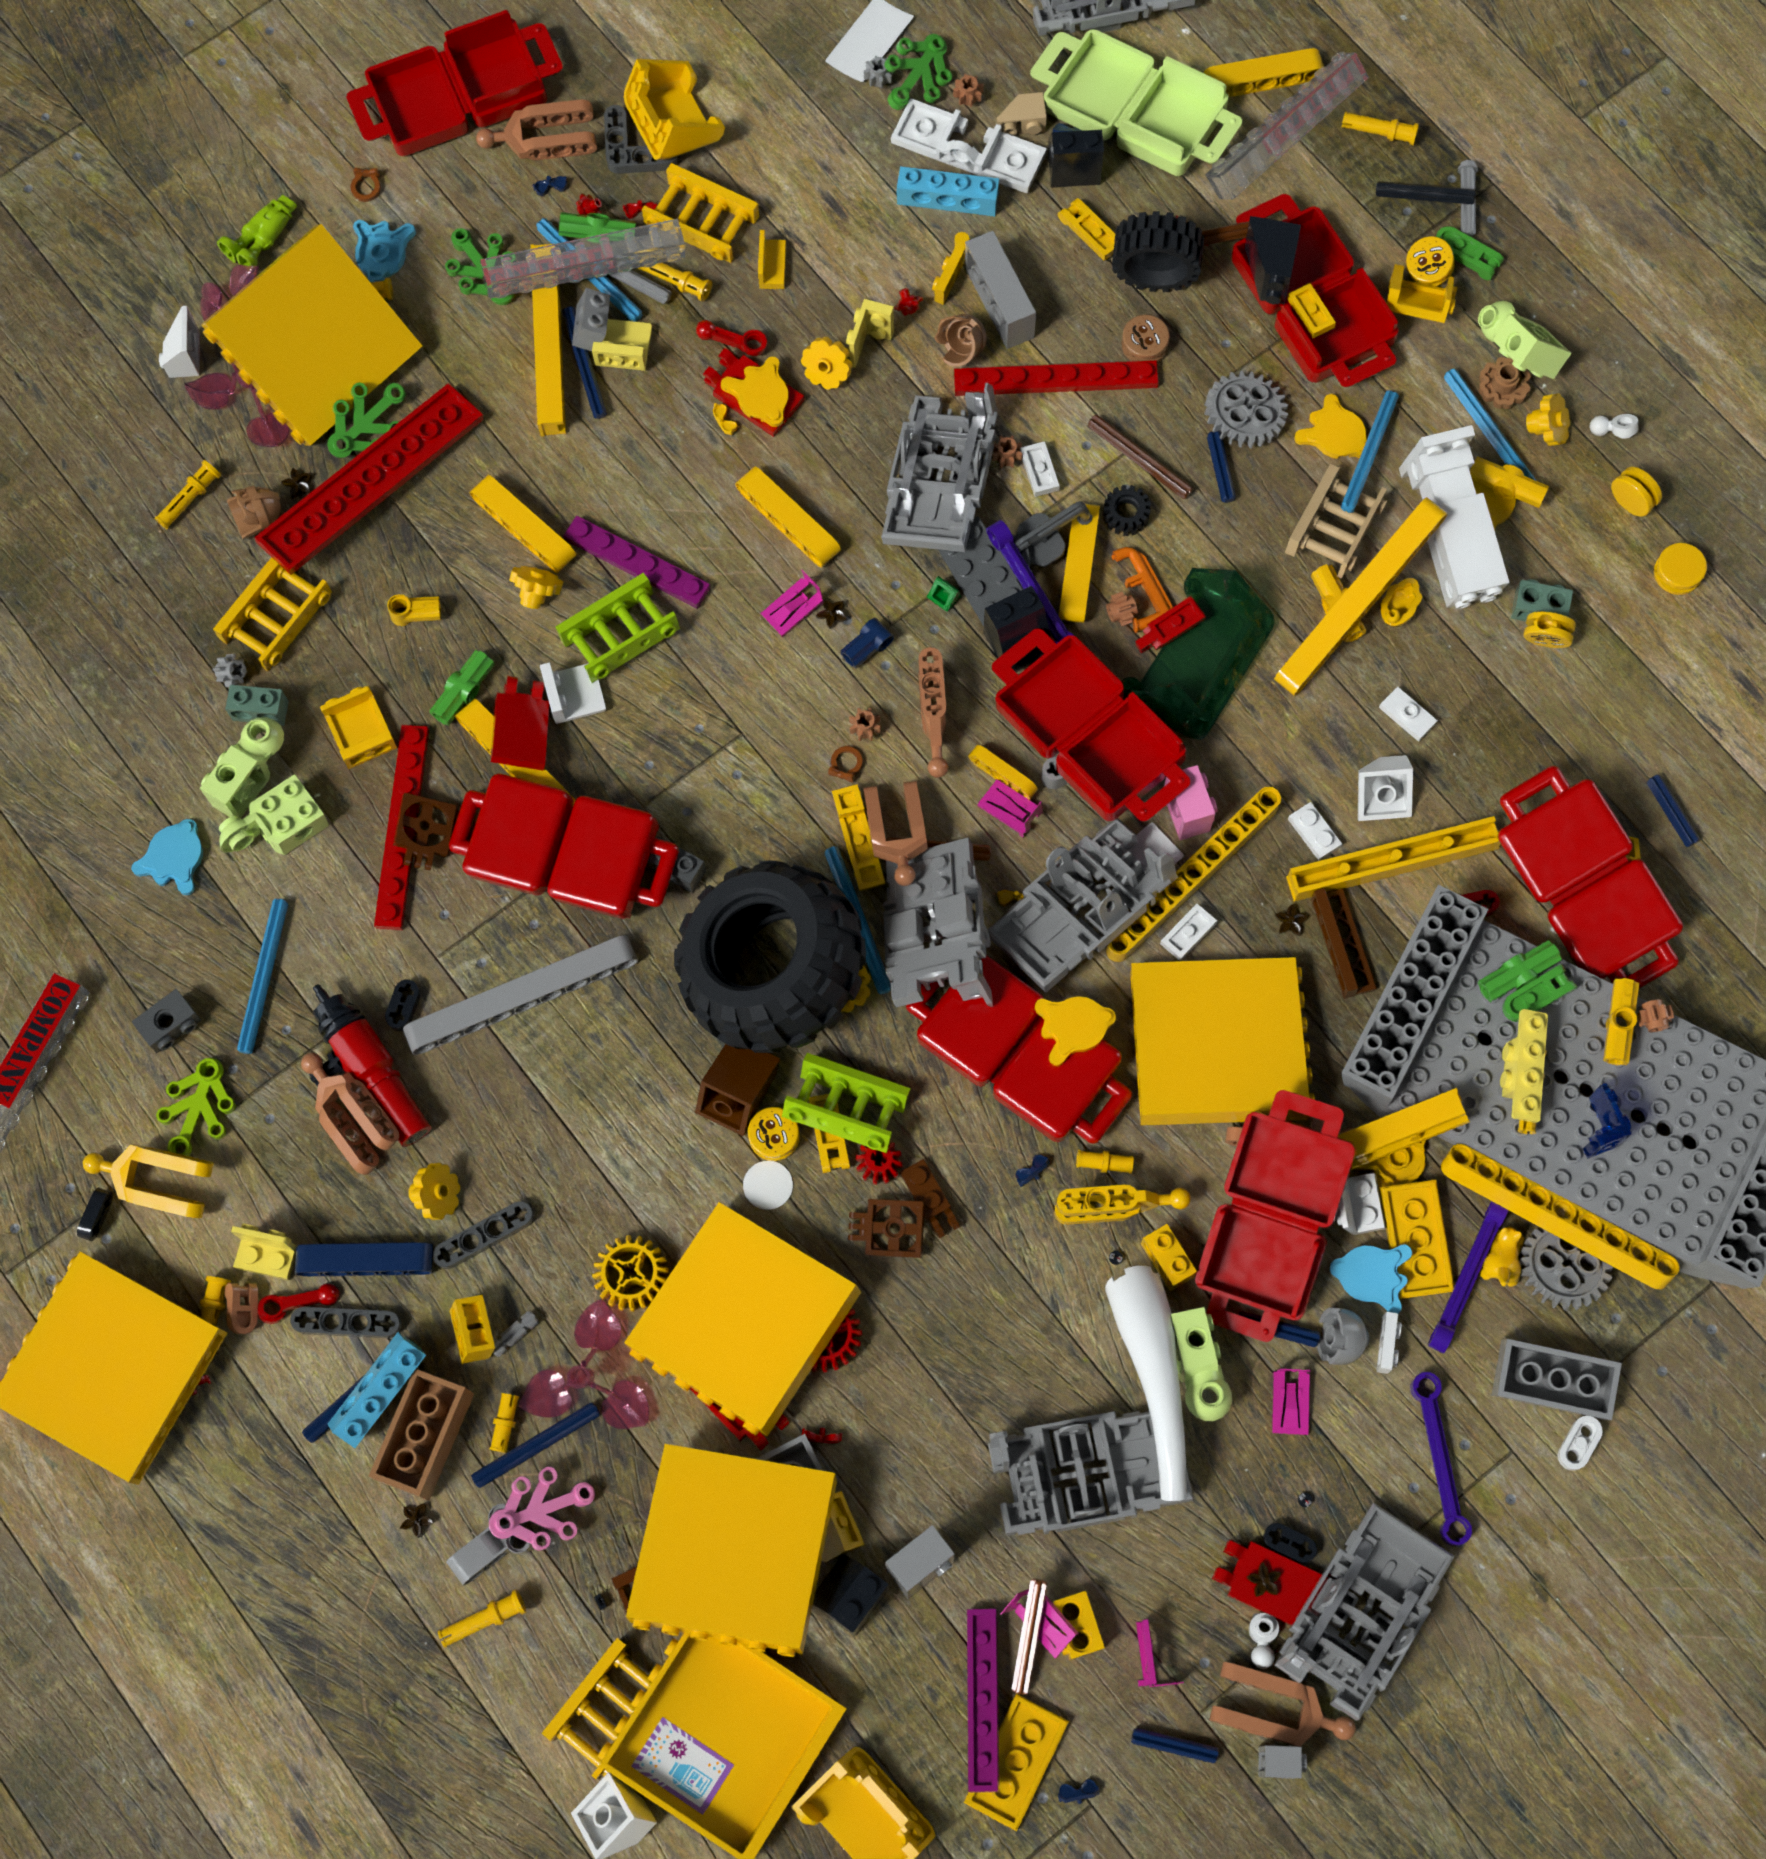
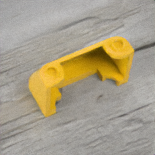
M636 59L624 90L625 106L655 160H667L718 142L724 134L725 126L721 119L717 116H711L706 121L691 94L693 87L697 83V75L689 61Z
M853 1747L792 1806L802 1823L815 1826L820 1822L852 1859H914L935 1838V1831L931 1824L869 1754L860 1747Z

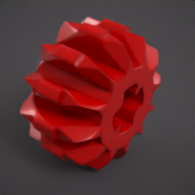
M894 1142L889 1143L887 1153L873 1150L864 1145L860 1146L863 1154H857L855 1158L856 1161L861 1163L856 1166L857 1172L865 1171L863 1180L867 1181L873 1176V1184L877 1185L879 1178H883V1182L888 1184V1174L897 1178L898 1172L894 1168H902V1162L896 1160L901 1157V1151H893L895 1148ZM877 1156L883 1157L881 1166H875L873 1159L877 1160Z

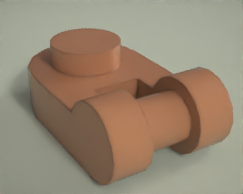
M228 1283L225 1287L227 1326L235 1334L250 1333L257 1325L258 1287L254 1283H246L244 1286H239L238 1283ZM240 1297L245 1299V1305H240Z

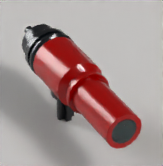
M320 984L315 985L313 990L321 1004L315 1008L313 1015L318 1021V1032L324 1037L323 1041L326 1044H330L333 1049L327 1054L329 1060L323 1064V1070L328 1076L336 1075L337 1073H350L355 1080L362 1082L399 1132L398 1141L401 1146L407 1147L426 1136L432 1127L400 1081L398 1070L392 1069L394 1060L356 1005L349 1003L343 994L329 997ZM309 1074L311 1081L318 1087V1080L313 1074Z

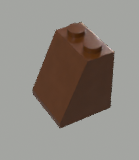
M725 1044L701 1081L695 1113L744 1136L751 1119L759 1109L777 1074L780 1058L772 1053H755L751 1049H736Z

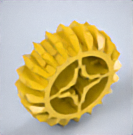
M627 1235L625 1244H622L620 1238H616L615 1243L617 1247L612 1248L611 1244L607 1243L605 1247L609 1253L607 1255L603 1252L598 1253L603 1263L594 1262L593 1266L601 1270L592 1274L593 1279L601 1280L594 1285L595 1289H604L600 1297L602 1300L610 1297L608 1301L609 1306L613 1307L619 1301L618 1308L620 1311H624L626 1303H629L631 1312H634L636 1309L635 1303H639L642 1309H646L644 1300L648 1298L652 1302L654 1299L652 1294L654 1292L658 1293L660 1290L658 1284L663 1285L667 1280L664 1277H660V1275L669 1273L667 1267H660L667 1260L665 1257H658L661 1253L659 1247L651 1250L653 1246L651 1240H648L642 1246L643 1238L641 1236H638L635 1243H632L631 1236ZM626 1253H638L637 1256L634 1255L631 1260L626 1262L617 1259ZM646 1257L653 1265L651 1280L647 1279L641 1271ZM610 1267H613L620 1273L619 1280L617 1281L618 1286L615 1290L609 1284L608 1274ZM630 1268L631 1270V1268H634L639 1278L636 1276L631 1278L630 1276V1279H627L623 1269L627 1270ZM633 1285L645 1287L644 1290L636 1294H623L624 1291L627 1292Z

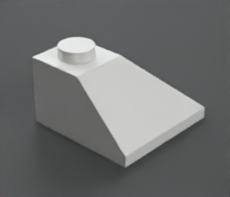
M188 306L181 307L163 342V353H159L160 367L165 369L169 378L199 376L200 331Z
M1406 755L1379 757L1358 770V821L1412 817L1413 767Z
M609 1772L571 1812L595 1859H604L638 1844L657 1823L645 1800Z

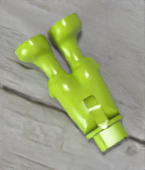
M281 195L277 200H271L270 203L258 211L243 226L242 235L239 238L232 240L227 236L220 237L217 241L219 249L233 263L238 261L242 269L249 272L253 271L257 267L258 256L262 251L268 250L274 244L276 238L293 217L291 213L297 208V205L284 195ZM254 242L249 249H246L250 243Z

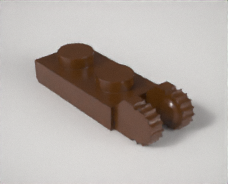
M924 1159L899 1172L914 1201L925 1202L924 1218L926 1222L929 1221L939 1239L945 1236L941 1224L935 1218L938 1215L944 1213L949 1225L954 1230L960 1228L957 1219L951 1211L948 1200Z

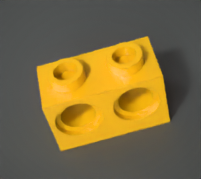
M1168 1224L1143 1237L1141 1245L1170 1292L1195 1277L1197 1270Z
M483 1295L456 1299L449 1311L462 1364L489 1359L495 1350V1344Z
M1086 1591L1052 1602L1061 1613L1063 1607L1067 1604L1077 1607L1079 1612L1077 1619L1068 1621L1078 1633L1085 1634L1088 1639V1645L1084 1649L1075 1648L1071 1640L1063 1649V1656L1068 1655L1069 1659L1073 1660L1105 1648Z

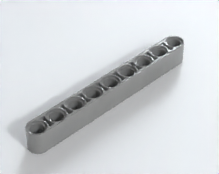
M618 936L408 1023L403 1027V1032L412 1054H422L630 968L638 962V959L628 936Z

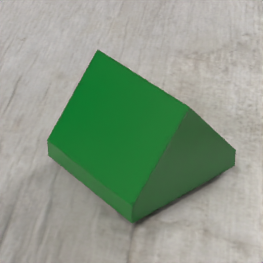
M940 576L936 578L927 595L929 600L946 612L961 597L959 590Z

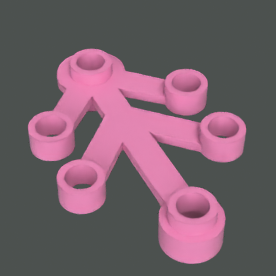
M545 1467L538 1474L539 1481L527 1508L515 1513L522 1495L526 1494L531 1487L528 1478L518 1477L512 1483V1492L504 1509L496 1511L490 1517L489 1529L499 1539H507L513 1535L532 1544L533 1548L538 1551H542L550 1545V1536L546 1532H538L536 1534L519 1524L532 1521L557 1533L562 1540H571L577 1534L576 1525L573 1522L563 1523L546 1514L573 1504L578 1507L589 1505L595 1498L594 1488L589 1483L581 1482L574 1486L570 1493L542 1503L549 1486L557 1479L556 1470L552 1467ZM545 1471L551 1473V1481L544 1479L543 1473ZM518 1481H522L525 1484L526 1488L524 1491L517 1489ZM581 1489L588 1491L587 1499L580 1496ZM501 1519H506L509 1522L507 1529L500 1526L499 1522ZM564 1526H569L572 1529L571 1536L564 1534ZM538 1536H542L545 1539L544 1546L537 1544L536 1539Z

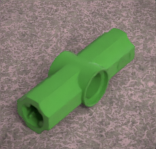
M560 212L558 235L583 238L585 241L595 244L615 242L633 245L636 222L611 219L609 216L600 213L579 215Z
M475 650L459 672L455 671L448 678L444 687L445 691L430 709V714L440 723L449 726L465 704L468 705L475 699L481 682L495 665L494 661L485 653Z
M1548 940L1526 954L1520 953L1512 957L1500 969L1478 981L1480 992L1491 1003L1515 988L1517 990L1535 980L1542 972L1561 962L1562 958L1558 948Z

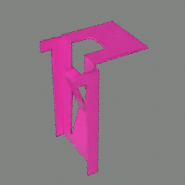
M803 570L801 571L804 579H799L760 613L781 637L785 636L818 606L821 607L824 602L820 588ZM810 583L817 590V593L809 600L802 592V595L787 603ZM800 605H802V606L788 619V621L781 627V624L786 620V618H787L796 608H798Z
M998 779L977 804L979 808L1018 832L1023 838L1024 832L1027 833L1031 828L1030 824L1035 816L1039 818L1043 814L1042 801L1036 805ZM1010 799L1031 813L1025 822H1022L1027 813L1017 807ZM987 801H990V802H992V803H994V804H997V805H999V806L1005 808L1006 810H1008L1009 812H1011V813L1014 814L1015 816H1013V815H1011V814H1009V813H1007V812H1005V811L999 809L998 807H996V806H994V805L988 803Z
M1278 1369L1277 1372H1273L1272 1433L1308 1435L1310 1374L1307 1372H1310V1370ZM1285 1371H1299L1298 1403L1300 1415V1428H1298L1296 1383L1286 1384V1407L1283 1427H1281L1285 1396Z
M1029 1589L1017 1593L1001 1612V1615L1016 1609L1015 1613L1024 1621L1025 1607L1020 1602H1017L1021 1597L1028 1594ZM1045 1596L1043 1612L1066 1636L1048 1621L1044 1613H1042L1038 1640L1056 1659L1069 1642L1079 1633L1049 1598Z
M1148 1619L1136 1622L1143 1680H1138V1687H1160L1184 1683L1172 1682L1156 1685L1152 1653L1153 1644L1150 1638Z

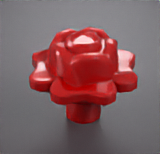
M585 194L580 195L579 201L576 202L579 215H587L589 213L602 214L599 209L602 206L600 199H593L590 194L587 196Z
M908 288L900 290L901 299L894 306V310L901 311L904 316L916 313L919 310V303L923 301V297L910 295Z

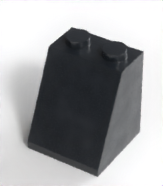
M1102 130L1052 132L1047 142L1051 188L1100 185L1104 156Z
M1250 216L1245 252L1261 301L1285 305L1301 228L1300 224Z
M1032 586L985 608L983 634L997 658L1034 629H1042L1051 638L1045 608ZM1035 647L1011 668L1018 672L1033 664L1044 653L1038 647Z
M842 1554L815 1591L813 1605L855 1637L889 1591V1584L864 1565Z

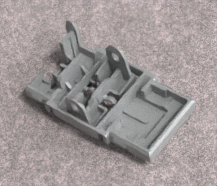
M1119 818L1103 827L1096 833L1093 839L1088 835L1085 836L1069 851L1062 846L1053 850L1046 860L1047 870L1023 890L1024 898L1008 909L1005 915L987 929L990 940L1045 993L1068 974V970L1074 969L1086 957L1091 960L1094 957V950L1100 952L1147 911L1146 904L1149 903L1153 906L1156 903V893H1161L1178 878L1173 857L1164 852L1158 857L1151 849L1147 848L1144 850L1147 862L1146 867L1129 851L1138 843L1137 837ZM1092 876L1098 881L1104 877L1107 882L1095 886ZM1051 879L1052 882L1049 884V888L1045 883ZM1111 885L1114 887L1112 891L1109 889ZM1106 889L1107 896L1100 901L1097 895L1100 890ZM1088 903L1091 904L1093 908L1085 914L1087 923L1081 917L1077 920L1075 916L1079 909Z
M1114 1411L1027 1427L1023 1429V1435L1016 1436V1434L1007 1435V1430L990 1433L988 1447L993 1474L1009 1472L1015 1502L1000 1504L1006 1536L1015 1535V1533H1018V1535L1034 1533L1035 1530L1042 1529L1044 1535L1049 1534V1531L1056 1530V1532L1120 1521L1128 1516L1136 1518L1137 1512L1143 1510V1512L1160 1509V1506L1165 1507L1193 1501L1187 1468V1498L1180 1501H1165L1161 1499L1156 1444L1150 1412H1131L1116 1418ZM1087 1423H1091L1098 1460L1106 1459L1107 1466L1087 1470L1083 1468V1464L1091 1463L1095 1458ZM1050 1430H1055L1053 1432V1441L1058 1466L1060 1468L1074 1466L1075 1472L1056 1476L1051 1475L1050 1469H1056V1463L1049 1434ZM1109 1473V1478L1103 1479L1110 1516H1106L1100 1483L1086 1484L1085 1476ZM1077 1478L1078 1486L1067 1487L1064 1490L1070 1521L1068 1523L1061 1487L1054 1488L1053 1482Z

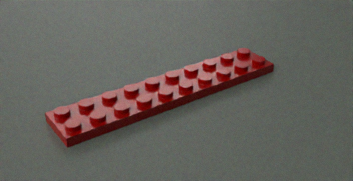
M449 383L446 384L255 536L256 543L292 575L484 420L483 414Z

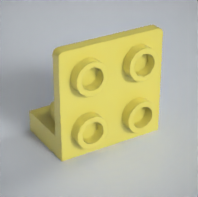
M864 299L862 307H857L854 315V322L856 323L854 330H849L846 344L849 345L848 357H850L854 368H856L867 334L876 339L892 340L894 334V306Z
M608 319L604 340L602 342H593L592 354L595 366L645 371L652 324Z
M242 1224L241 1228L232 1226L231 1232L241 1240L233 1265L235 1269L290 1280L296 1259V1246L291 1242V1238L285 1237V1233L276 1230H269L268 1234L258 1231V1227L249 1224Z

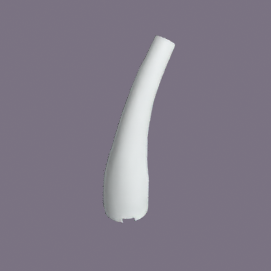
M1133 1266L1124 1269L1125 1275L1117 1280L1111 1277L1106 1284L1105 1291L1118 1330L1133 1361L1146 1396L1155 1437L1161 1499L1165 1501H1180L1187 1498L1186 1452L1175 1334L1170 1315L1172 1313L1159 1273L1152 1272L1149 1266Z

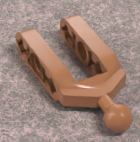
M572 100L526 106L522 110L514 111L503 132L493 133L489 129H481L476 135V142L480 147L487 149L492 147L495 142L506 141L507 145L520 159L545 160L592 154L597 150L596 136L592 132L582 131L533 137L524 140L522 129L588 122L593 118L592 103L588 100Z
M928 647L920 652L918 659L922 729L924 734L930 739L932 759L927 767L928 772L935 778H941L946 775L949 768L947 761L942 756V737L946 729L943 659L939 650ZM932 656L933 660H935L934 663H928L927 657ZM929 681H933V687L928 688ZM931 699H936V705H931Z
M917 781L903 782L911 838L886 841L877 786L863 788L874 857L897 863L898 868L894 873L896 882L901 886L911 885L915 880L916 873L909 866L908 862L928 849Z
M317 1053L306 1054L301 1060V1066L306 1073L313 1074L319 1082L315 1109L320 1114V1124L353 1169L360 1174H370L378 1165L379 1157L346 1111L335 1102L336 1099L340 1097L373 1144L380 1149L389 1150L399 1139L397 1128L362 1082L355 1080L350 1073L328 1076L322 1068L323 1061L321 1056Z
M1223 1662L1220 1673L1222 1678L1303 1701L1297 1729L1218 1706H1212L1209 1721L1297 1747H1301L1319 1728L1333 1731L1334 1735L1340 1740H1349L1354 1736L1356 1727L1349 1717L1341 1716L1335 1720L1323 1716L1313 1687L1233 1663Z

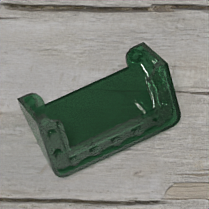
M1192 568L1185 579L1184 592L1187 597L1191 596L1206 616V619L1164 646L1141 682L1135 677H1126L1121 681L1124 686L1123 700L1131 692H1134L1168 727L1190 739L1201 740L1208 735L1274 627L1273 613L1236 570Z

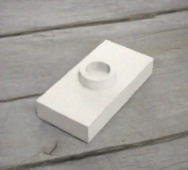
M1399 687L1379 706L1384 713L1418 742L1438 721Z

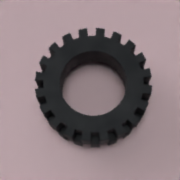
M1153 211L1152 215L1141 212L1139 217H1136L1134 214L1128 216V221L1123 219L1120 222V226L1116 228L1112 271L1117 273L1119 280L1125 279V284L1129 286L1136 284V289L1140 290L1146 287L1149 288V292H1156V289L1170 292V288L1178 291L1182 290V285L1189 287L1192 285V281L1196 282L1201 272L1204 235H1202L1201 228H1196V223L1192 220L1186 222V217L1180 215L1178 218L1173 217L1174 213L1169 212L1166 215H1160V211Z

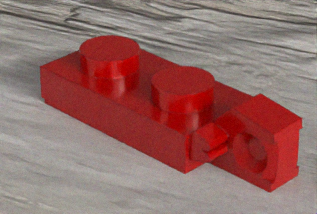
M1189 596L1148 623L1147 627L1143 630L1145 635L1135 641V646L1141 654L1152 647L1155 650L1163 648L1204 621L1206 616L1194 599Z

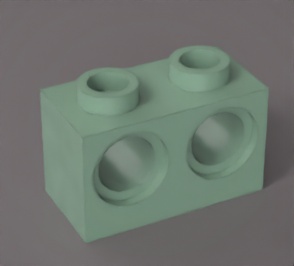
M1532 579L1520 580L1515 591L1511 619L1526 622L1528 614L1539 611L1558 613L1568 617L1573 590L1566 589L1561 585L1550 586L1540 584ZM1524 597H1531L1534 602H1528ZM1550 602L1558 603L1560 608L1553 607Z
M230 685L225 710L233 721L249 722L257 717H268L284 726L289 701L282 689Z

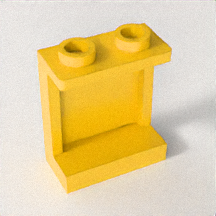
M1394 264L1386 304L1394 313L1445 323L1447 314L1452 315L1456 301L1457 287L1453 286L1454 277L1449 276L1446 288L1402 280L1404 266Z
M369 686L354 688L349 694L340 698L329 699L324 705L320 706L348 769L397 748Z

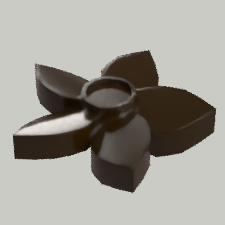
M292 468L290 472L291 478L281 481V484L291 487L290 495L293 498L298 494L299 490L305 494L310 493L307 483L312 475L310 473L299 474L296 469Z
M824 599L823 606L825 610L820 611L816 618L826 619L829 629L833 627L835 620L839 622L847 621L845 614L842 612L844 607L843 601H837L832 605Z
M1293 904L1287 909V914L1282 912L1274 914L1280 922H1283L1279 928V934L1285 933L1290 929L1293 934L1300 936L1301 928L1299 924L1303 923L1307 916L1303 914L1296 915V909Z
M426 1503L418 1505L415 1510L403 1507L404 1515L408 1519L401 1524L400 1529L408 1530L412 1528L414 1535L420 1538L422 1526H430L434 1523L430 1517L425 1516L427 1511Z
M1261 1562L1258 1567V1574L1246 1576L1250 1582L1257 1584L1254 1588L1255 1597L1263 1595L1265 1591L1272 1595H1278L1277 1586L1273 1582L1278 1580L1281 1575L1280 1572L1268 1573L1267 1566Z

